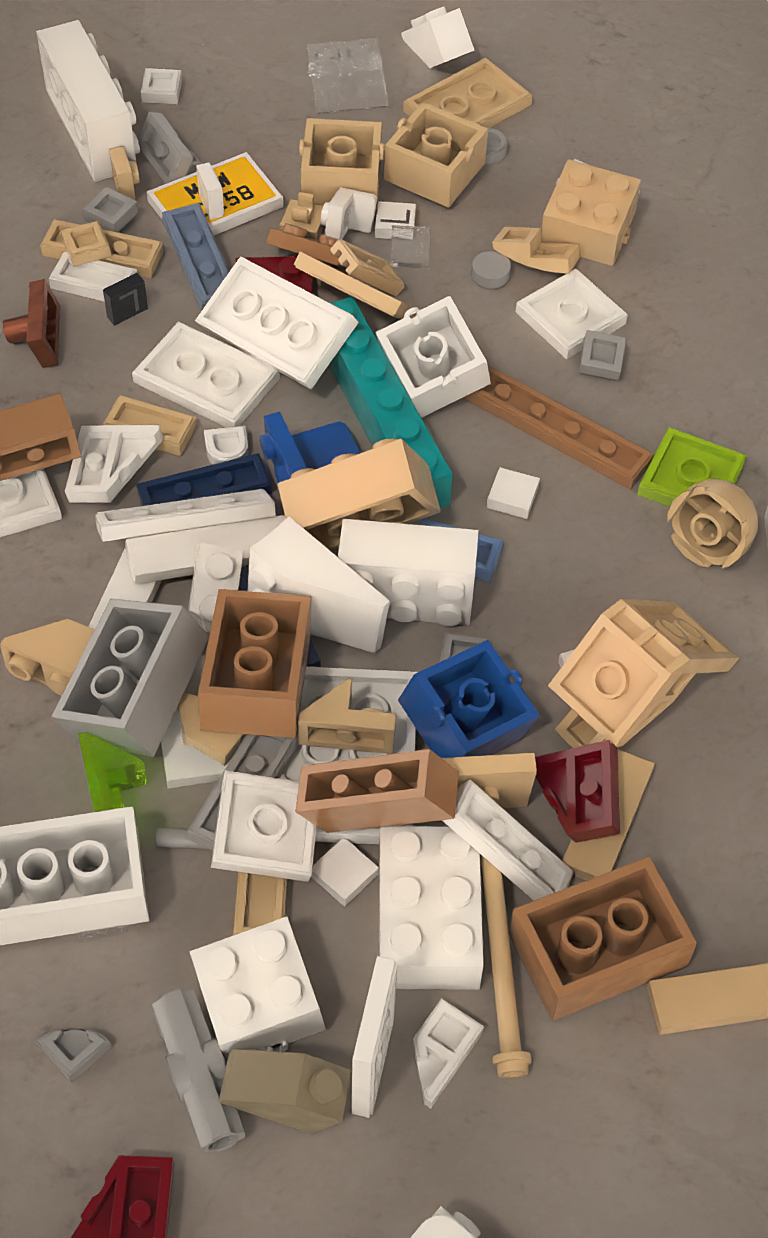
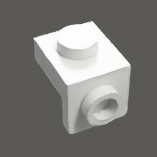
M340 187L330 203L325 202L322 209L321 225L326 226L325 235L342 240L348 229L367 233L371 232L374 224L376 195Z

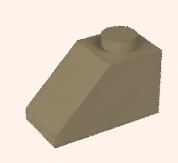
M233 1049L229 1052L218 1103L309 1134H314L342 1122L351 1070L306 1053Z

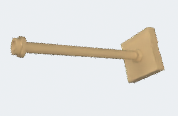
M535 753L442 758L459 771L458 787L462 783L471 780L502 808L527 807L537 772ZM480 854L501 1051L500 1054L492 1057L493 1067L497 1068L498 1077H522L529 1074L528 1065L532 1063L529 1052L521 1051L502 872Z

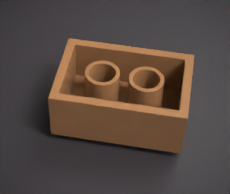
M218 589L198 691L200 731L296 738L311 637V596Z
M650 856L514 908L509 935L551 1021L649 983L650 980H656L686 968L697 944Z

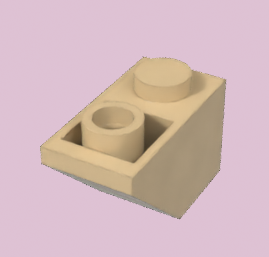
M65 619L4 637L0 643V648L6 668L15 677L24 681L32 679L45 684L53 692L62 696L95 629L73 620Z

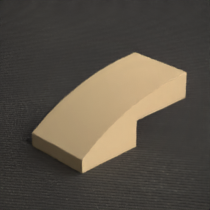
M504 227L492 241L493 249L503 256L539 270L569 274L580 259L579 244L543 243L541 228Z

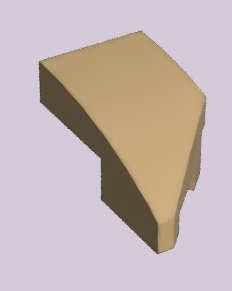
M184 692L176 708L181 723L184 745L193 746L225 766L236 752L246 734L200 731L199 698L196 695Z

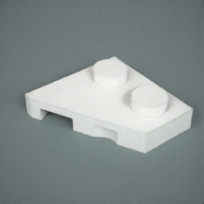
M160 425L81 426L77 441L81 457L72 461L65 489L69 503H111L162 442L163 434Z

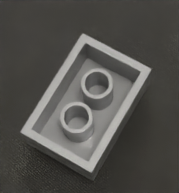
M110 598L51 718L82 746L154 757L209 640V635L183 606Z

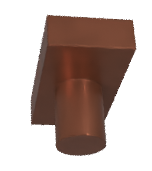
M45 279L29 282L28 314L3 321V331L7 341L11 344L27 340V344L42 368L58 365L60 304Z

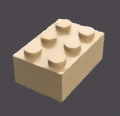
M402 439L381 440L375 443L371 450L357 455L350 453L337 456L327 466L318 469L307 468L298 470L291 475V479L277 483L285 518H292L330 551L339 548L343 519L409 524L441 512L428 464Z

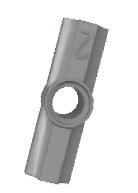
M178 989L166 993L161 999L153 1003L152 1006L161 1038L164 1040L169 1054L166 1056V1060L180 1102L185 1101L202 1154L223 1151L233 1147L235 1143L245 1138V1131L238 1110L218 1103L226 1070L217 1039H212L194 989Z

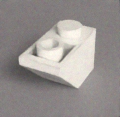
M445 6L411 20L413 28L401 33L403 40L429 68L474 51L460 8L448 13Z

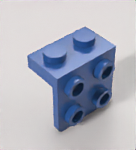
M281 412L264 416L265 434L260 435V444L267 460L271 459L274 465L277 483L291 479V475L298 470L307 468L318 469L327 466L337 456L350 453L360 454L347 425L343 422H335L291 435Z

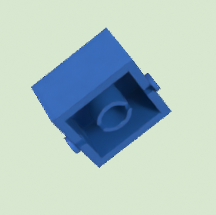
M489 640L414 674L398 698V702L429 749L441 758L492 755L521 740L540 716L520 687L522 678L519 672L515 669L509 670ZM511 676L515 678V682L513 683L509 679V677Z

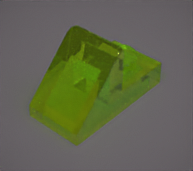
M88 732L78 734L94 812L124 808L120 791L144 786L148 783L143 761Z

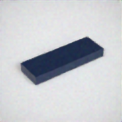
M259 453L136 484L142 506L264 489L268 494H272L271 483Z

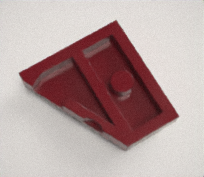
M611 740L535 757L537 770L535 777L543 789L542 793L549 805L556 811L558 820L566 834L575 843L620 834L618 749Z

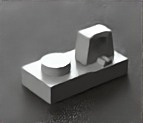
M148 113L139 134L138 143L141 151L165 184L197 172L196 165L203 163L198 159L196 153L189 151L178 138V134L162 113Z

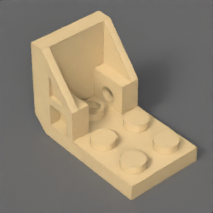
M620 599L600 615L549 683L548 687L606 740H611L616 747H621L672 704L696 673L729 672L739 657L674 601Z

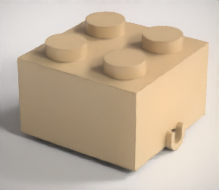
M422 102L408 119H400L397 125V132L385 144L384 180L449 208L485 164L488 128Z
M307 118L305 137L300 139L299 156H302L301 192L315 195V204L324 206L325 202L330 203L340 187L376 195L377 209L380 165L384 154L382 122Z
M568 159L543 214L542 242L579 244L580 257L614 266L622 244H627L630 238L632 228L629 227L637 209L641 179Z

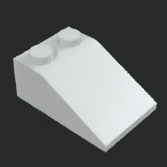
M288 517L250 548L247 591L311 596L312 635L372 653H376L381 648L390 601L292 518Z

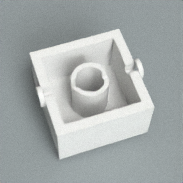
M450 296L422 310H419L417 307L411 308L405 312L403 319L375 332L378 343L421 418L491 384L487 361ZM416 313V317L411 319L410 316Z
M288 917L190 951L218 1044L226 1061H228L229 1052L233 1049L284 1052L288 1049V1043L326 1030ZM276 1044H282L278 1048H272V1046Z

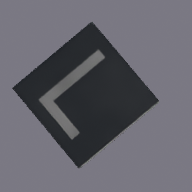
M138 273L103 289L107 318L114 326L148 309L145 281Z

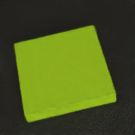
M668 427L639 485L637 495L670 507L674 499L699 481L720 479L736 484L745 465L747 455Z

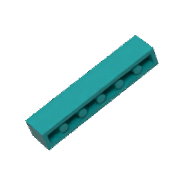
M353 296L330 303L353 315L359 322L332 359L329 367L371 445L373 446L384 439L404 440L428 464L439 507L449 506L452 472Z

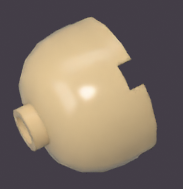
M708 479L691 485L672 501L667 514L668 522L672 519V526L675 531L671 535L674 545L687 559L707 568L712 564L723 565L721 568L732 565L749 550L758 532V512L753 499L743 488L726 480Z

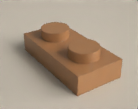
M285 223L284 229L270 228L267 244L296 253L302 252L312 258L342 266L338 261L339 257L333 255L330 251L338 241V238L321 234L320 239L316 240L306 237L307 229Z

